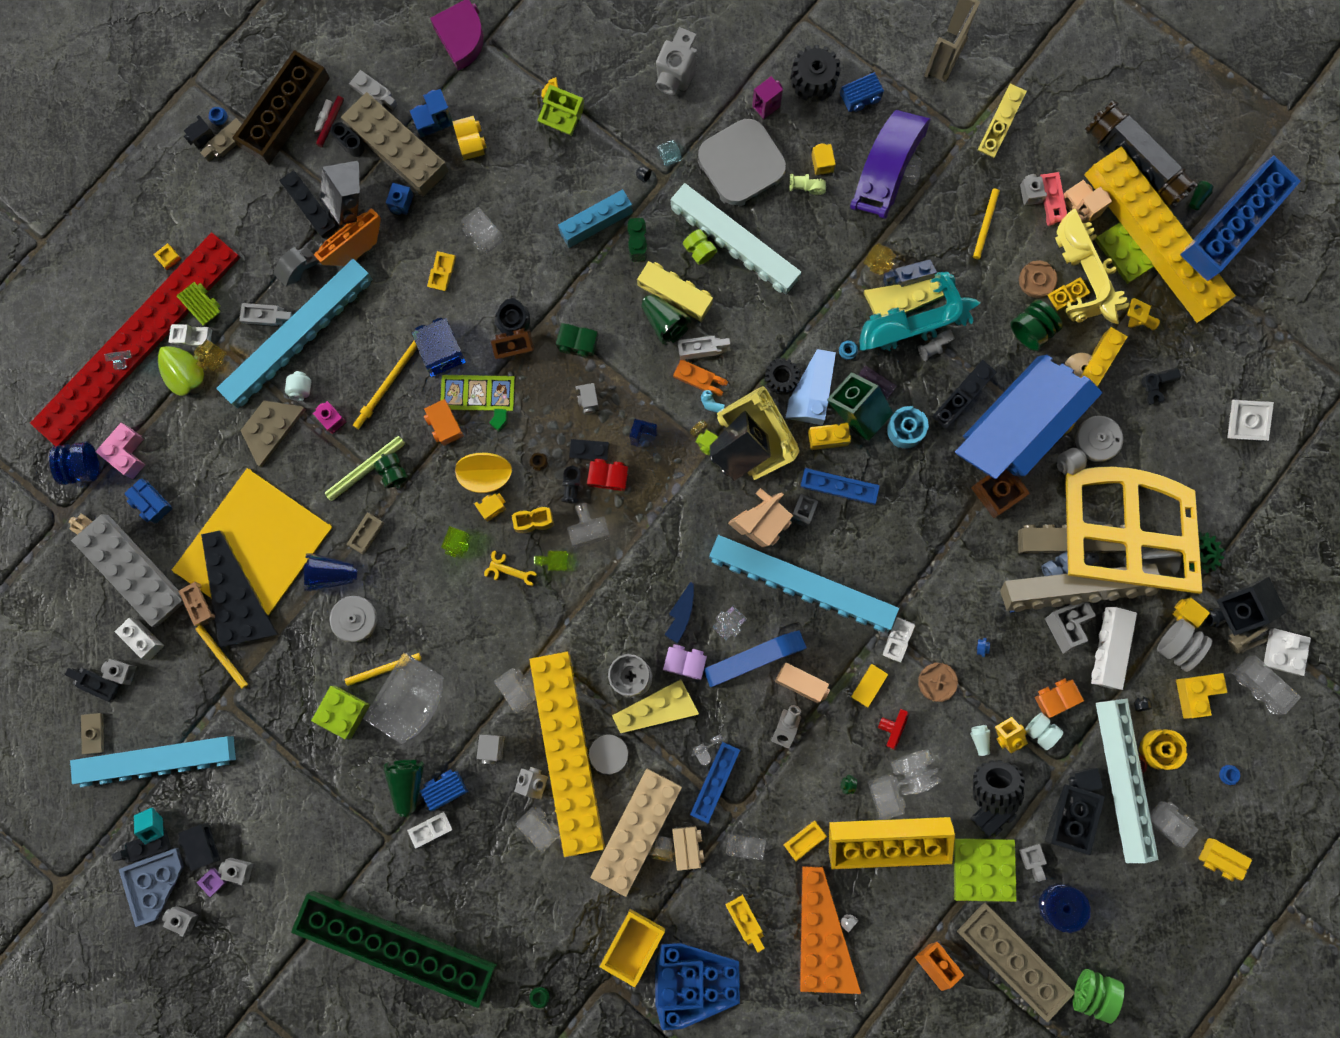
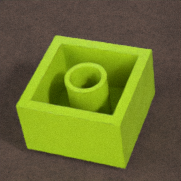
M330 686L311 721L343 739H352L370 704L337 686Z

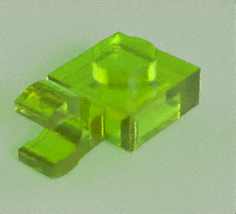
M548 551V557L534 556V564L548 565V571H567V551Z

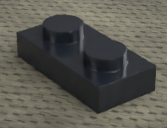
M571 439L569 458L589 461L602 459L607 462L609 442Z

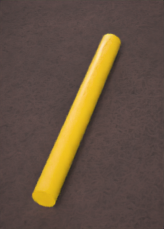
M992 189L973 255L975 259H980L1000 192L998 189Z
M198 626L195 630L240 688L244 689L247 687L248 683L203 626Z
M420 653L346 678L345 683L349 686L421 661Z

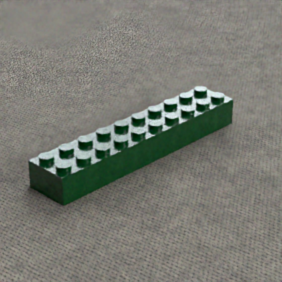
M315 891L306 894L291 930V933L476 1008H479L483 1003L497 966L495 963Z

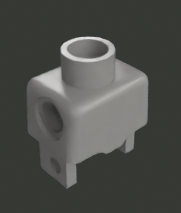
M679 27L673 42L668 40L664 42L656 60L658 80L655 85L660 91L669 95H675L677 89L685 91L688 88L696 71L697 49L692 48L696 38L695 33ZM687 37L690 40L688 42H684L683 39Z

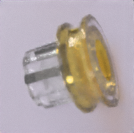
M657 836L655 846L651 847V853L648 856L663 862H674L672 858L675 855V852L672 851L674 840Z

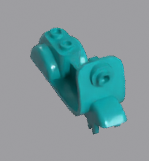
M938 272L930 282H937L939 284V287L934 289L933 292L942 291L947 303L941 307L907 318L905 310H899V307L888 310V314L882 316L881 313L871 315L870 320L865 322L860 334V350L873 349L880 346L881 349L889 351L891 346L893 349H896L898 340L922 333L921 337L924 341L928 340V332H931L932 337L935 338L937 337L936 328L953 322L956 325L962 324L966 326L968 319V322L972 324L973 317L969 311L981 302L969 297L961 298L955 287L954 276L950 275L949 272Z

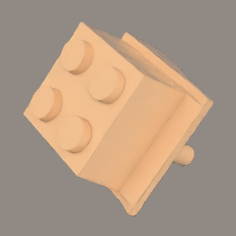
M760 488L756 495L764 501L749 511H743L730 520L728 524L741 535L745 534L761 547L773 546L780 538L778 534L782 530L785 531L792 523L790 519L793 515L778 502L784 495L783 493L770 496Z

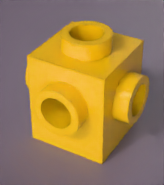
M1012 717L995 726L999 745L1003 749L1006 748L1010 753L1028 744L1025 737L1027 735L1026 730Z

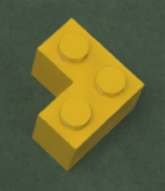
M1224 673L1176 679L1183 718L1212 716L1208 696L1227 693Z

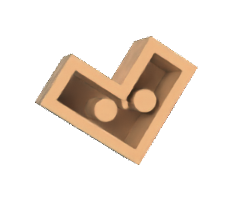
M1084 180L1064 193L1066 207L1069 211L1075 208L1082 223L1092 222L1101 216L1112 202L1109 194L1101 187L1093 191L1092 187L1086 184Z

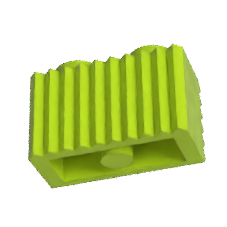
M193 282L179 293L177 297L204 326L221 312L218 309L221 306L214 298L210 300L206 296L208 291L201 283L197 285Z

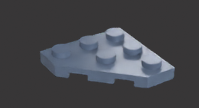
M179 848L119 869L135 927L158 919L184 868Z

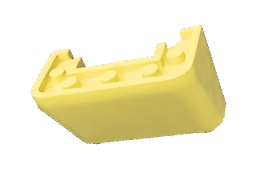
M764 386L754 390L717 413L720 425L727 428L742 412L746 411L768 434L771 457L747 472L754 480L794 461L797 457L799 447Z

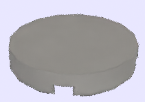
M604 735L593 742L590 747L589 758L597 771L603 774H613L619 772L625 766L628 760V749L624 741L619 737Z

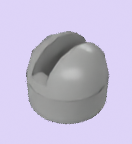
M846 914L841 919V925L849 933L859 920L851 914Z

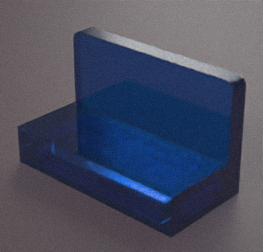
M634 419L629 436L631 445L638 447L642 433L657 436V425Z

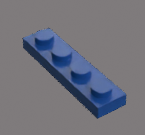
M805 468L800 488L875 505L880 485Z
M724 742L721 743L690 813L691 816L709 823L740 752L739 749Z

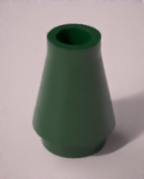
M1200 181L1194 189L1188 206L1194 210H1199L1201 205L1213 193L1214 186L1209 182Z

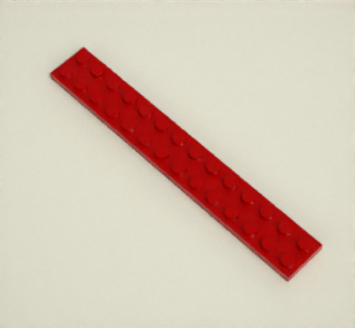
M211 232L43 408L30 424L55 447L60 449L170 333L171 324L177 325L189 313V310L178 299L177 295L193 282L197 285L201 283L209 291L241 257Z

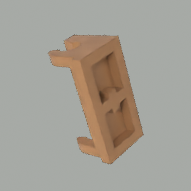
M197 582L186 586L178 592L194 626H204L208 624V620H214L215 616L211 614L200 590L202 586Z

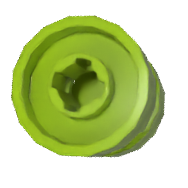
M701 229L694 231L683 241V246L689 253H693L692 258L698 265L706 263L717 252L711 241L707 242L708 238Z

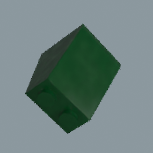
M852 372L827 399L843 420L848 423L850 428L857 435L868 441L894 414L880 387Z

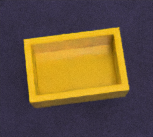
M630 909L605 954L600 968L636 987L665 933V928Z

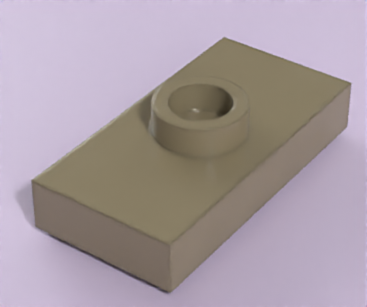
M367 512L347 545L364 555L385 523Z
M103 713L81 715L82 754L104 752Z

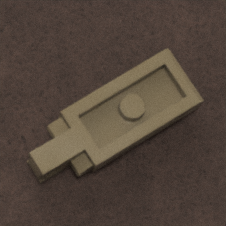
M235 118L208 141L206 147L200 152L208 162L215 156L217 158L219 156L223 157L237 145L232 137L242 125L240 121Z

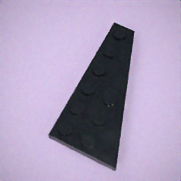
M219 530L201 534L219 647L279 635L261 605V601L248 577L243 572L240 562L237 561L223 531Z

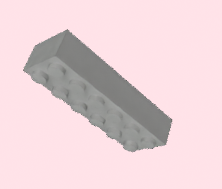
M101 514L71 540L151 627L159 626L184 604L178 592L179 590L109 515Z

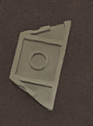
M263 401L240 430L257 465L262 467L304 413L305 408L270 401Z

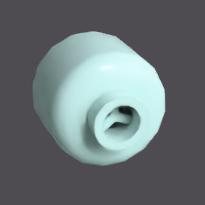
M296 371L294 374L287 376L285 393L290 399L303 401L304 398L310 395L311 379L305 376V373Z

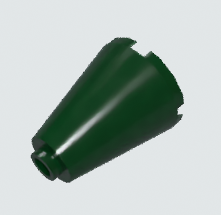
M655 294L647 295L643 298L641 307L662 344L668 345L667 342L670 341L674 343L687 332L688 322L691 324V318L687 314Z
M397 760L391 766H389V762L384 764V773L394 810L401 817L411 816V813L415 812L424 769L422 761H420V764H417L416 760Z

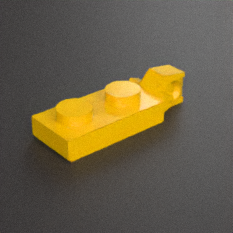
M743 894L725 904L744 941L748 945L753 943L757 952L765 949L760 938L764 937L763 931Z

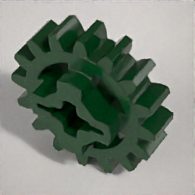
M1198 532L1199 550H1201L1202 574H1207L1209 571H1215V567L1222 565L1218 560L1224 559V556L1220 555L1224 549H1219L1221 541L1215 542L1216 536L1209 538L1208 532L1203 535L1201 532ZM1207 560H1212L1208 565L1204 566ZM1189 563V570L1195 569L1194 563Z

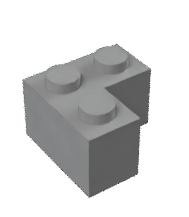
M1082 602L1078 605L1071 604L1052 612L1045 618V621L1064 654L1081 647L1088 641L1080 625L1088 623L1096 615L1089 602Z

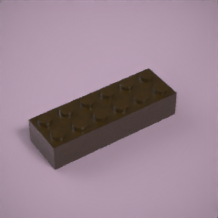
M294 50L232 137L239 148L270 165L329 81L330 77L326 69Z

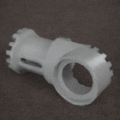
M951 329L938 334L937 337L932 339V342L924 346H918L919 354H922L920 356L924 361H927L929 357L937 353H943L941 345L955 339Z

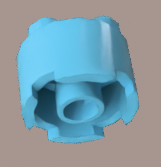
M912 406L902 407L890 418L887 425V435L898 448H912L918 445L926 436L929 427L928 419L923 412ZM905 424H906L907 427H911V429H910V430L905 429V428H904Z

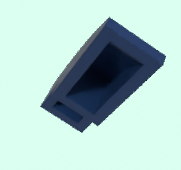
M692 582L689 583L669 613V616L675 620L665 633V637L677 645L686 630L692 611L694 584Z

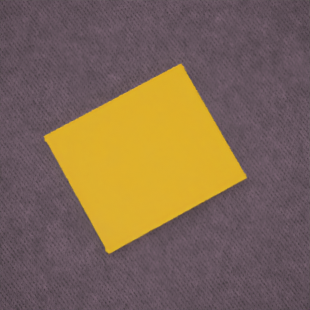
M247 468L173 567L172 571L190 584L194 582L200 583L202 586L200 590L211 598L201 534L219 530L223 531L237 561L240 562L243 572L248 577L261 601V605L269 616L333 527Z

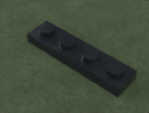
M294 170L279 180L322 238L337 229V226Z

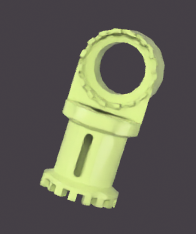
M790 174V191H793V189H804L813 195H821L826 192L825 180L809 179V174L805 176Z

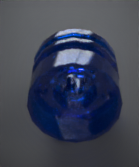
M90 442L74 443L72 446L68 444L58 445L51 448L49 466L57 484L62 486L74 484L77 481L84 483L97 480L99 460L96 450Z

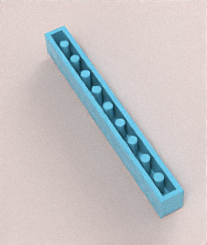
M352 259L216 389L236 408L245 405L248 398L253 393H257L267 380L272 379L280 367L287 365L294 354L299 353L308 341L316 337L317 332L321 328L328 326L330 320L343 311L345 305L354 301L357 294L370 285L373 279L369 273Z
M720 535L717 536L709 559L712 560L711 563L722 567L723 564L729 566V570L737 574H740V572L748 574L747 577L754 581L759 579L766 581L765 585L776 589L778 586L784 589V593L792 596L798 594L806 602L812 603L815 601L820 603L819 607L830 611L832 608L837 610V614L846 618L852 616L856 618V622L867 625V623L874 625L875 630L885 633V630H891L899 610L898 607Z

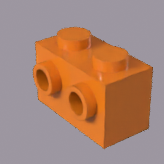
M445 399L424 408L426 412L424 418L428 426H433L435 431L432 434L436 442L440 441L445 446L464 436Z
M938 942L927 945L915 957L941 991L951 989L964 976L957 964Z

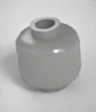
M1071 448L1058 456L1057 468L1065 475L1067 473L1074 475L1086 467L1087 457L1083 451Z

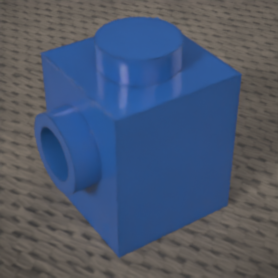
M392 183L386 200V205L390 212L397 215L401 213L407 215L413 198L410 187Z

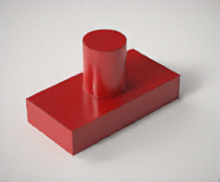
M900 709L896 722L881 718L878 728L891 733L886 745L888 748L896 751L909 717L908 711Z

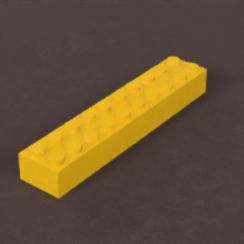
M1122 146L1094 164L1084 174L1095 190L1101 187L1109 194L1112 202L1108 207L1138 244L1142 252L1150 259L1152 265L1197 323L1236 296L1220 274L1207 281L1180 255L1193 239Z
M567 651L531 658L529 661L564 857L603 850L605 848L570 653Z

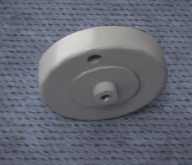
M1093 416L1085 420L1078 427L1075 443L1077 449L1083 451L1088 460L1104 462L1116 456L1121 450L1123 433L1114 420L1105 416Z
M360 596L342 598L334 605L330 613V626L333 633L339 639L351 643L361 642L370 637L376 629L378 622L377 611L373 604Z

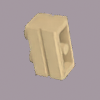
M696 826L673 828L677 870L701 868L700 863L704 862L703 850L699 851L698 842H702L701 830H697Z

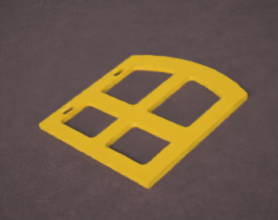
M1095 467L1083 469L1074 475L1066 474L1068 576L1202 593L1195 490L1167 477L1132 468ZM1106 483L1122 484L1125 528L1084 523L1082 487ZM1138 486L1163 493L1180 502L1182 536L1145 532L1140 529ZM1185 509H1190L1191 518L1186 517ZM1083 539L1124 544L1126 547L1127 570L1086 565L1084 563ZM1141 547L1181 552L1184 559L1185 578L1144 573L1142 570ZM1189 563H1194L1195 572L1189 571Z

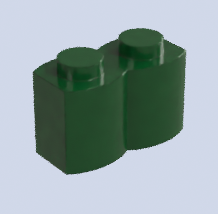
M630 218L628 221L630 259L632 262L645 261L647 258L645 220L643 218Z
M561 323L556 346L560 352L566 354L576 352L578 356L588 358V356H594L599 334L598 331Z

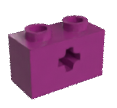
M771 76L754 89L752 107L763 119L781 106L783 93L781 83L778 80L775 81Z

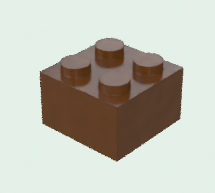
M1007 468L997 479L988 475L971 487L993 518H996L1030 494L1019 477L1012 475Z

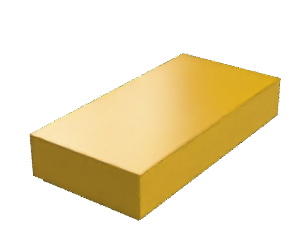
M871 664L851 695V698L868 708L888 674Z
M814 820L783 845L794 860L797 861L827 836Z

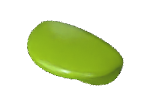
M166 346L160 348L158 354L159 371L164 383L174 394L179 396L187 395L191 389L197 388L202 383L204 378L203 368L192 354L177 347Z

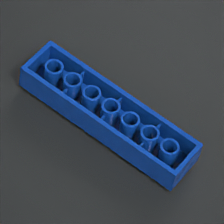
M1273 155L1252 174L1180 255L1205 280L1209 281L1227 266L1301 181Z

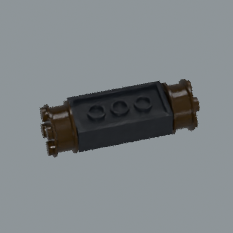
M1113 100L1105 108L1106 111L1103 112L1101 110L1094 116L1093 119L1095 121H1092L1085 128L1086 133H1091L1098 140L1097 144L1100 145L1098 148L1106 156L1122 146L1164 203L1172 210L1177 205L1175 202L1178 203L1184 200L1189 195L1187 191L1190 193L1198 186L1197 180L1192 181L1184 173L1186 169H1182L1130 114H1125L1118 107L1119 103Z

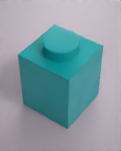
M153 807L134 815V834L144 844L162 837L163 818Z

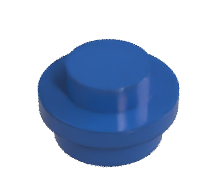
M214 107L210 110L209 120L212 124L219 126L227 121L228 115L223 108Z
M983 638V640L978 639L977 655L985 657V654L990 653V642H987V638Z
M1225 765L1220 769L1219 777L1223 783L1234 785L1240 780V772L1233 765Z

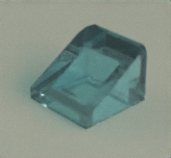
M674 140L657 146L665 166L682 160L680 149Z

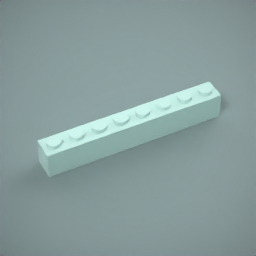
M684 183L671 198V209L677 215H683L690 225H696L707 237L713 238L719 247L726 248L733 258H739L743 261L746 268L756 271L762 280L773 284L776 291L787 294L799 280L800 270Z
M1128 698L1096 703L1125 862L1148 863L1158 860Z

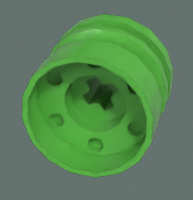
M1085 969L1080 974L1075 985L1073 1008L1077 1012H1084L1088 1016L1093 1014L1095 1019L1112 1024L1122 1008L1124 985L1119 980L1111 977L1103 979L1101 973H1094L1093 970Z

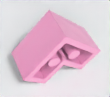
M120 423L96 450V453L131 479H134L145 466L142 461L132 454L144 438L123 423Z

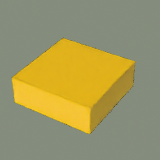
M168 243L154 254L166 270L181 259Z

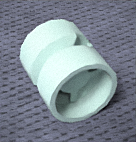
M1043 713L1035 716L1025 728L1027 734L1033 739L1037 738V743L1045 750L1053 747L1063 735V731L1057 725H1051L1050 719Z

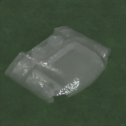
M404 652L363 719L399 743L407 742L406 740L418 735L433 718L442 697L444 677Z

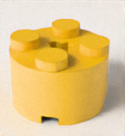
M1157 729L1148 732L1142 738L1138 748L1147 765L1155 769H1177L1187 758L1185 739L1179 733L1172 730Z

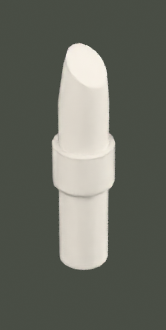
M326 99L322 111L319 113L315 133L322 131L333 104L328 99Z

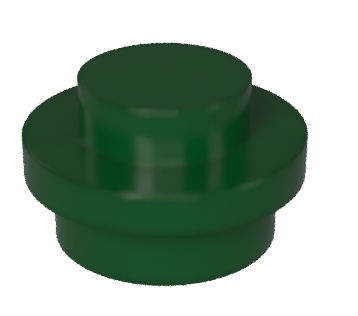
M847 775L841 781L840 787L844 794H854L857 788V779L853 778L852 775Z
M543 987L534 988L529 995L530 1003L535 1008L545 1007L550 999L549 992Z

